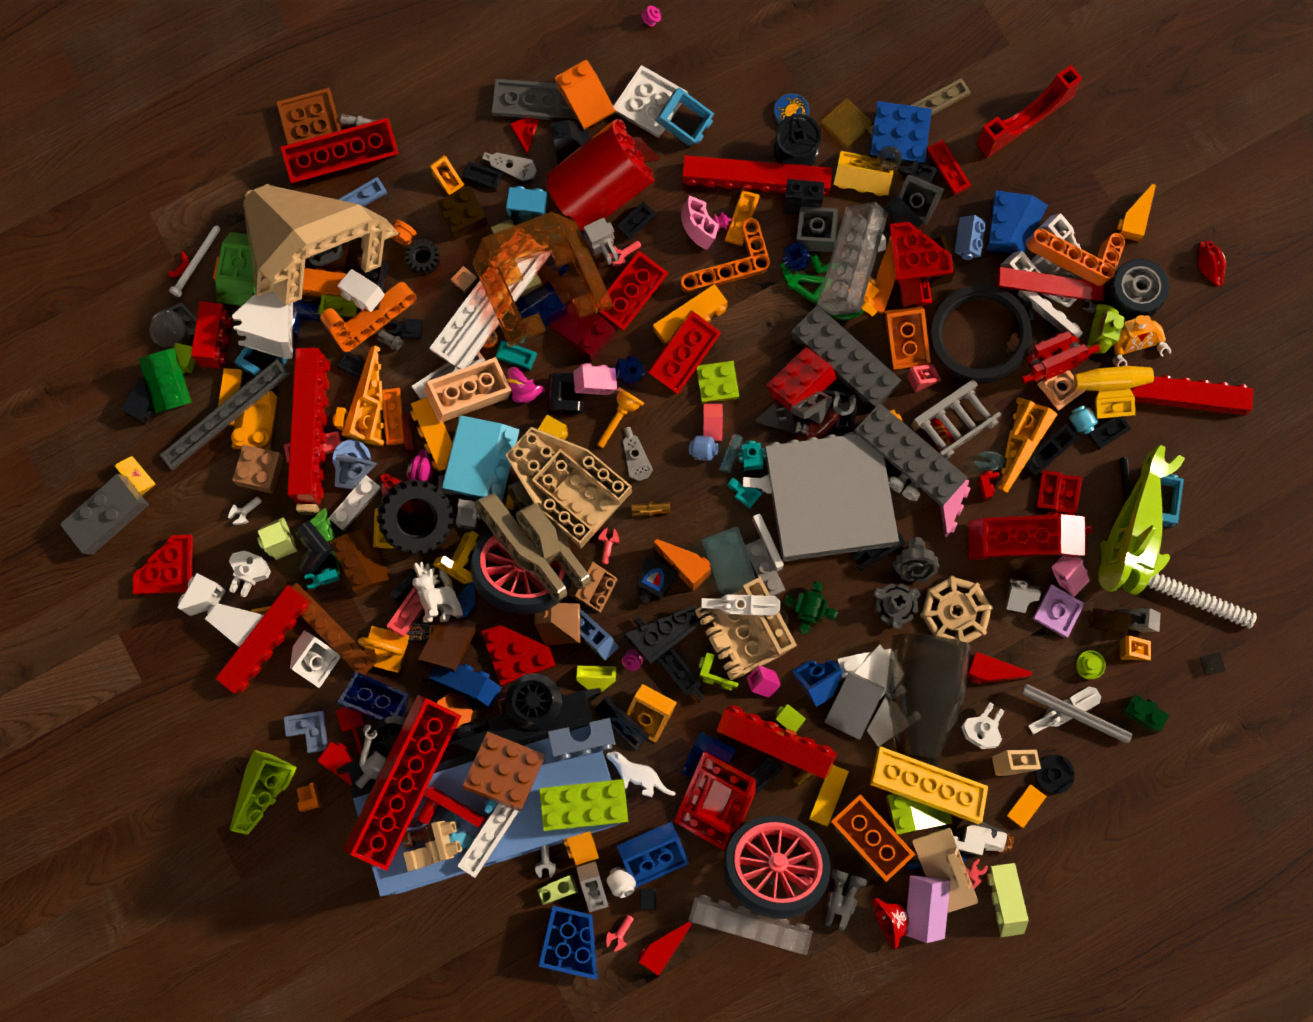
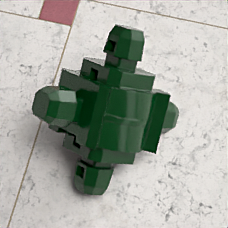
M814 581L810 589L811 591L806 590L805 594L799 593L798 599L789 595L785 597L783 604L791 609L794 607V615L797 616L798 621L802 622L798 628L800 634L807 635L811 628L810 625L816 626L817 622L822 623L824 617L832 621L837 618L838 611L831 607L827 609L828 601L824 600V595L820 594L823 589L821 582Z

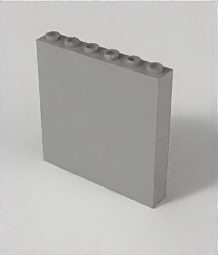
M854 432L844 434V436L828 435L823 439L811 437L801 442L798 440H790L786 444L774 442L765 447L782 562L898 545L899 538L884 457Z

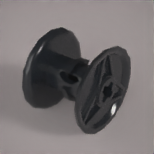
M793 114L784 118L779 123L776 129V142L774 144V154L779 163L812 166L816 162L819 155L822 132L818 123L813 118L804 114Z

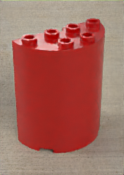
M620 119L612 121L546 173L548 177L546 185L554 202L566 217L569 215L574 220V225L584 231V226L601 218L606 219L655 182L652 177V170L645 165L642 153L639 150L635 151V141L627 134L625 130L626 125Z

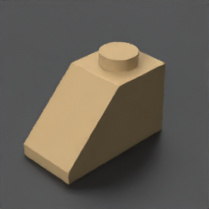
M1006 750L992 756L996 776H1011L1041 769L1037 750Z

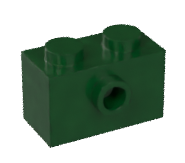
M1136 694L1129 698L1121 711L1122 715L1153 734H1157L1162 730L1170 716L1159 709L1158 705L1152 700H1145Z

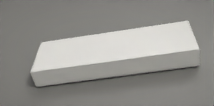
M761 514L753 516V523L776 571L782 570L784 564Z

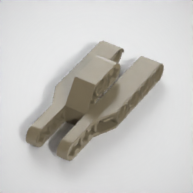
M521 481L506 487L511 499L514 501L515 507L520 509L516 512L519 524L496 494L491 493L475 501L476 511L513 561L536 575L554 600L558 601L567 596L565 585L549 565L555 561L559 563L577 588L582 589L590 585L589 574L570 551L568 536L546 517L537 504L533 503Z

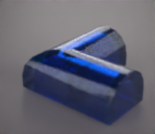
M307 300L293 302V337H298L301 320L320 321L319 309L321 302Z

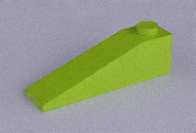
M254 750L245 769L230 830L248 835L261 820L268 806L275 803V798L282 789L285 791L289 786L297 767L271 754Z

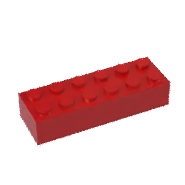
M389 118L280 147L291 183L399 154Z

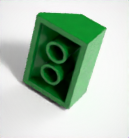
M175 348L138 358L156 413L192 403Z

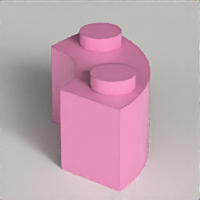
M689 195L681 209L683 227L688 236L698 246L708 250L715 240L719 224L708 215L706 202Z

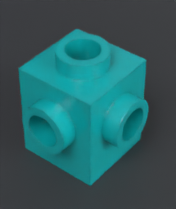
M747 441L744 445H741V451H738L739 463L743 462L744 471L763 469V460L766 459L765 448H761V443Z

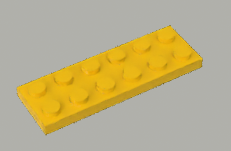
M881 746L877 749L870 785L970 822L982 823L988 786Z

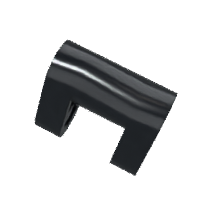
M573 373L549 374L547 411L553 414H582L583 402L565 400V388L575 387Z

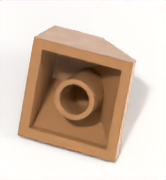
M558 603L544 612L535 614V626L546 646L580 643V604Z

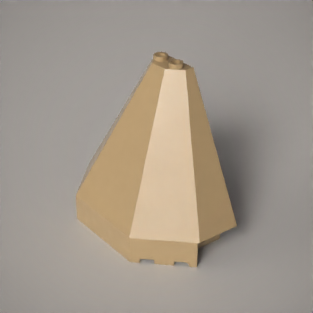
M269 184L250 190L245 194L246 199L244 200L243 208L256 297L273 291L285 306L302 299L305 258L360 237L362 238L361 250L363 251L361 268L366 273L381 267L384 240L399 234L387 219L359 204L270 186Z

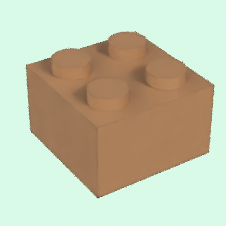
M243 444L232 481L240 487L274 494L284 457L279 452Z

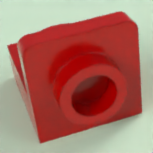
M987 471L978 478L977 482L983 502L990 501L993 498L995 489L990 481L997 480L999 472Z

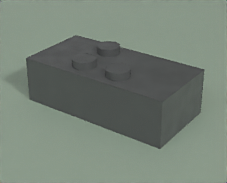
M116 474L60 525L82 553L93 555L148 507L149 504L127 476Z

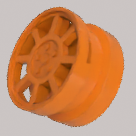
M394 219L392 226L399 234L391 238L401 245H410L412 236L414 237L417 232L405 222Z

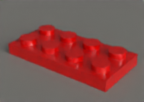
M690 310L647 372L673 392L679 394L722 332Z

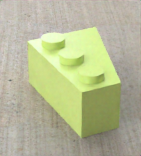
M284 517L268 523L258 530L260 537L257 540L260 547L276 560L298 551Z
M1011 863L991 866L990 873L987 874L989 886H992L993 893H991L996 909V920L999 926L1000 937L1024 934L1029 920L1016 865Z

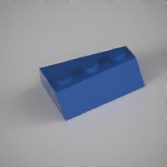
M996 190L992 199L986 251L1007 254L1018 251L1025 252L1027 248L1026 240L1036 231L1048 205L1032 195Z
M551 905L537 966L598 980L592 915Z

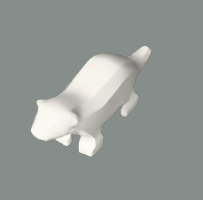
M614 751L606 754V757L617 768L621 778L624 779L625 789H627L628 783L632 782L645 788L642 791V795L651 798L654 794V787L665 794L675 796L676 793L667 789L662 784L657 773L651 767L632 763L619 752Z

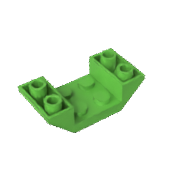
M230 232L222 242L215 277L217 303L243 306L256 294L247 234Z

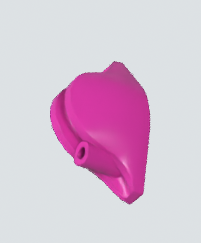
M422 449L408 465L407 480H424L432 483L435 470L431 463V456L428 455L425 449Z

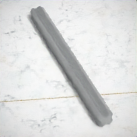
M1026 684L1022 690L1023 695L1120 741L1129 743L1132 738V733L1033 686Z

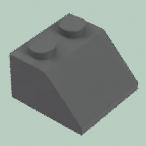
M908 175L899 197L924 221L923 224L927 225L944 189L913 175Z

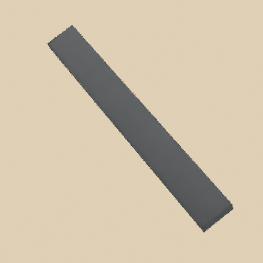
M276 359L161 453V458L171 470H174L290 375L288 371Z

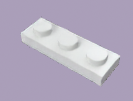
M365 476L329 517L330 521L342 531H345L381 490V487L368 476Z

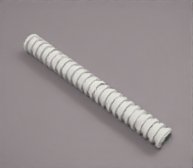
M1159 573L1156 574L1148 583L1151 589L1161 590V593L1166 592V595H1172V598L1178 597V600H1183L1185 603L1189 602L1190 605L1194 604L1197 608L1201 607V610L1211 611L1213 615L1218 614V617L1223 616L1224 619H1229L1230 622L1235 621V624L1240 623L1242 627L1246 626L1247 629L1252 628L1256 621V613H1250V610L1245 611L1244 608L1240 609L1238 605L1233 606V603L1228 604L1227 601H1222L1221 598L1216 599V596L1211 597L1208 593L1204 594V591L1194 590L1192 586L1187 587V584L1177 583L1175 579L1170 580V577L1165 578L1163 574L1161 576Z

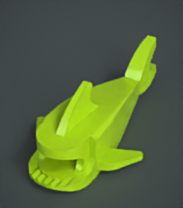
M1162 445L1154 447L1145 458L1141 476L1117 517L1108 541L1103 540L1100 544L1102 560L1098 573L1099 582L1102 588L1109 592H1114L1122 586L1124 591L1132 595L1139 594L1148 585L1150 579L1158 574L1170 560L1169 554H1159L1163 518L1160 478L1175 472L1182 465L1185 458L1177 455L1166 463L1164 458L1166 447Z

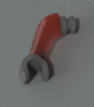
M834 392V407L827 411L821 424L814 421H809L808 424H800V421H797L793 434L797 435L799 433L801 437H804V441L811 437L822 438L842 415H849L853 412L856 405L855 396L849 397L846 403H838L840 398L839 392Z

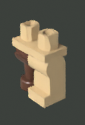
M438 821L423 826L422 830L416 833L412 831L405 832L402 844L406 849L414 847L416 842L424 841L425 843L423 848L403 853L408 872L452 859L454 855L462 852L459 841L450 842L449 834L457 832L454 821Z

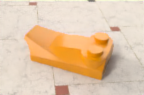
M272 390L236 418L234 431L231 435L233 449H242L244 444L271 451L278 397Z

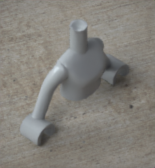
M366 725L363 728L365 742L359 765L364 774L355 783L361 789L370 779L377 780L387 759L377 750L367 759L371 740L377 736L376 730L371 734H367L371 728L370 725Z

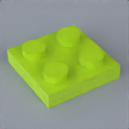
M734 361L699 365L696 368L702 404L739 399Z

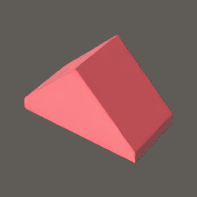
M934 364L912 367L907 375L915 393L942 381Z
M704 404L703 436L713 437L714 441H722L723 404Z

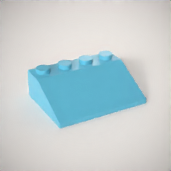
M460 415L441 489L477 500L494 493L502 502L511 467L506 454L516 444L520 429L501 423Z

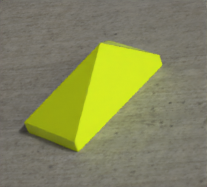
M577 666L576 679L588 690L600 688L601 692H603L616 681V666Z

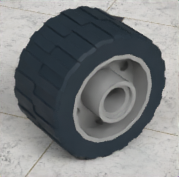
M1132 259L1122 264L1110 280L1106 291L1107 301L1110 306L1118 310L1119 315L1128 321L1136 319L1139 315L1154 316L1168 297L1170 289L1168 276H1166L1163 268H1160L1157 263H1153L1151 260Z

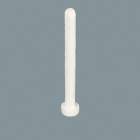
M214 226L175 287H170L169 291L173 295L181 297L183 294L181 292L182 288L220 232V227Z

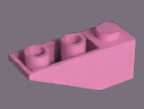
M966 480L943 507L940 505L945 537H948L950 532L954 533L957 526V522H955L956 515L960 516L964 507L961 504L963 497L967 498L970 487H967L969 480Z

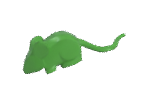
M324 508L310 522L331 545L330 541L334 540L335 536L334 531L331 529L332 522L328 518L327 509ZM332 551L331 554L335 557L338 575H340V562L335 552Z

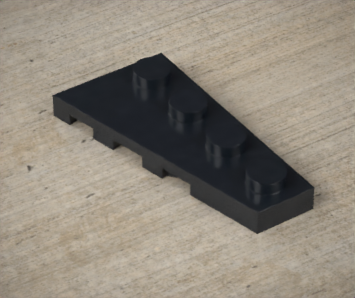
M692 605L673 613L671 616L663 617L654 623L627 632L624 637L644 661L651 665L700 627V620L705 617L698 618L695 613L698 607Z

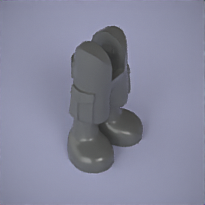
M832 869L831 877L834 879L835 885L834 891L828 893L824 925L831 927L834 914L836 913L841 915L838 930L844 931L857 905V900L854 898L856 891L860 887H865L868 880L850 875L846 895L843 896V887L849 874Z

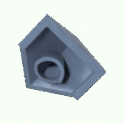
M336 454L335 487L354 489L378 463Z

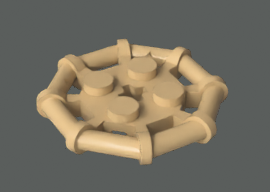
M953 575L926 590L927 596L920 616L930 629L934 640L951 643L962 648L976 638L986 635L993 605H990L978 582H969L955 578ZM957 586L970 589L968 594L957 591ZM948 587L951 588L950 593L944 596L939 594L942 590ZM974 593L978 598L979 602L981 603V606H977L973 598L971 597ZM934 598L939 601L937 611H931ZM954 606L957 609H962V611L960 612V616H957L956 614L953 615L952 611ZM977 612H983L980 624L975 622ZM931 617H938L942 624L940 629L937 628ZM972 626L975 631L964 636L963 630ZM946 629L956 631L957 637L944 634V631Z

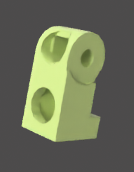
M572 875L537 890L543 905L579 892Z

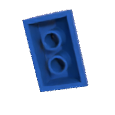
M672 822L617 845L628 874L636 881L635 888L689 865Z

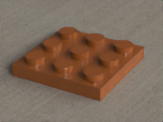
M330 87L277 102L288 145L341 130Z
M487 731L462 788L521 812L545 759V754Z

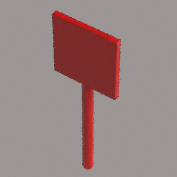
M355 703L336 710L342 733L349 730L353 731L361 756L363 749L356 728L365 725L359 705Z

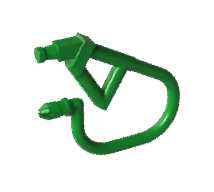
M814 252L810 253L809 259L818 274L834 268H841L848 271L852 275L855 284L857 283L859 274L851 265L844 262H832L821 266L822 264L819 262L817 254ZM786 262L779 265L782 268L787 288L791 291L794 289L811 303L822 308L831 317L843 321L851 320L864 312L859 306L857 310L848 314L837 313L819 299L831 283L829 278L796 273L793 276ZM802 281L820 285L812 294L798 283Z

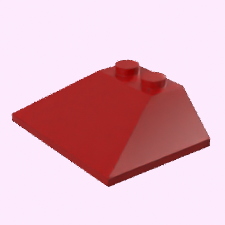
M703 752L674 822L720 849L726 850L731 838L742 826L755 796L756 779L707 752Z

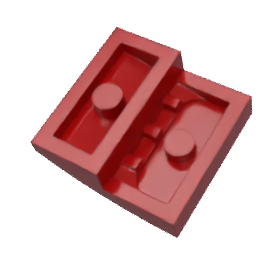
M1043 470L1037 508L1077 515L1082 477Z

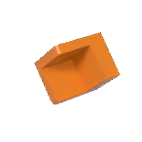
M312 782L308 786L297 789L299 811L304 812L322 807L316 783Z

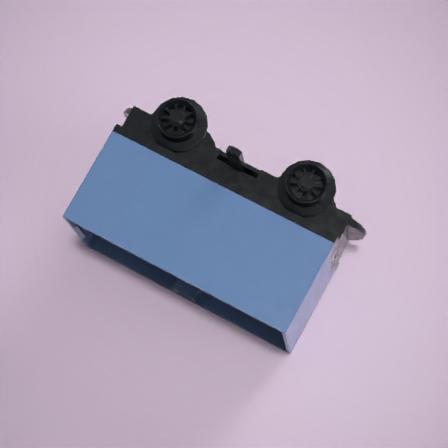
M538 673L525 674L515 679L508 688L506 697L498 701L501 716L476 724L474 721L468 722L455 729L427 789L430 786H434L486 817L483 824L477 827L457 815L458 823L456 828L458 826L461 828V831L458 833H465L471 836L473 841L494 809L489 814L484 812L485 797L465 790L462 787L487 731L545 754V759L522 811L518 812L483 867L541 850V846L547 844L550 847L563 843V839L591 831L592 834L624 824L618 823L543 831L539 788L611 781L604 753L599 748L591 749L592 753L579 756V752L570 754L571 758L559 760L558 757H553L548 734L549 731L569 727L571 737L574 740L581 742L588 739L591 733L589 722H594L588 703L602 693L600 688L582 690L565 696L561 694L556 683L549 677ZM390 716L375 723L368 734L376 730L377 736L371 740L367 759L372 756L375 750L386 758L388 757L406 718ZM360 759L348 762L346 765L336 769L337 774L350 776L353 787L351 793L358 817L376 780L370 779L362 789L355 784L364 774L359 765ZM423 795L406 831L416 833L421 831L425 825L442 821V817L449 810L439 804L428 824L422 823L417 817L428 800V797ZM401 841L387 871L372 865L380 897L397 895L467 873L459 868L458 864L469 848L462 849V852L454 855L452 859L408 872L403 853L423 848L425 843L424 841L416 842L414 847L406 849Z

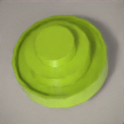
M1096 651L1083 652L1076 660L1078 674L1087 680L1099 678L1106 668L1103 656Z

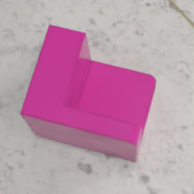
M760 665L746 677L752 692L768 698L781 686L776 672Z

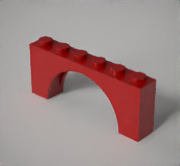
M1072 65L1068 66L1058 73L1047 89L1022 111L1003 121L997 116L984 125L976 145L989 158L1073 99L1083 78Z

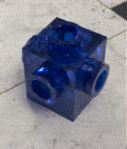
M802 242L794 243L784 248L785 256L782 258L785 266L790 267L791 272H799L806 269V266H809L808 259H811L808 249H804Z
M627 356V360L617 358L616 377L622 378L623 383L634 384V381H640V378H643L645 367H643L642 362H638V358Z

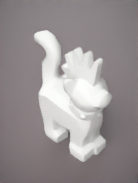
M422 562L419 565L415 563L414 568L417 578L413 579L412 585L418 590L421 605L425 610L423 622H432L433 617L438 616L437 609H440L442 614L439 617L440 622H448L451 615L456 616V619L460 618L463 613L456 593L453 590L451 578L439 569V577L443 581L444 587L434 588V585L440 582L436 580L438 575H433L435 568L429 569L428 563L425 567Z

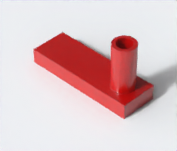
M430 786L424 795L428 797V800L417 817L422 823L428 824L440 804L477 827H480L486 819L483 815L434 786Z

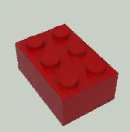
M200 301L191 356L200 367L222 369L223 363L226 362L225 347L229 344L228 329L232 326V316L221 303Z
M805 347L766 386L772 398L791 411V406L818 391L823 392L837 379V376L831 364Z

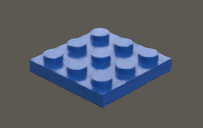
M877 101L870 157L912 163L918 160V163L924 164L932 109Z

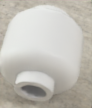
M615 867L607 877V884L614 896L625 898L634 892L636 881L628 874L626 868Z

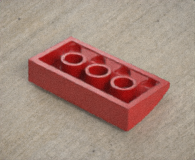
M638 251L600 299L593 311L615 327L624 331L669 273Z

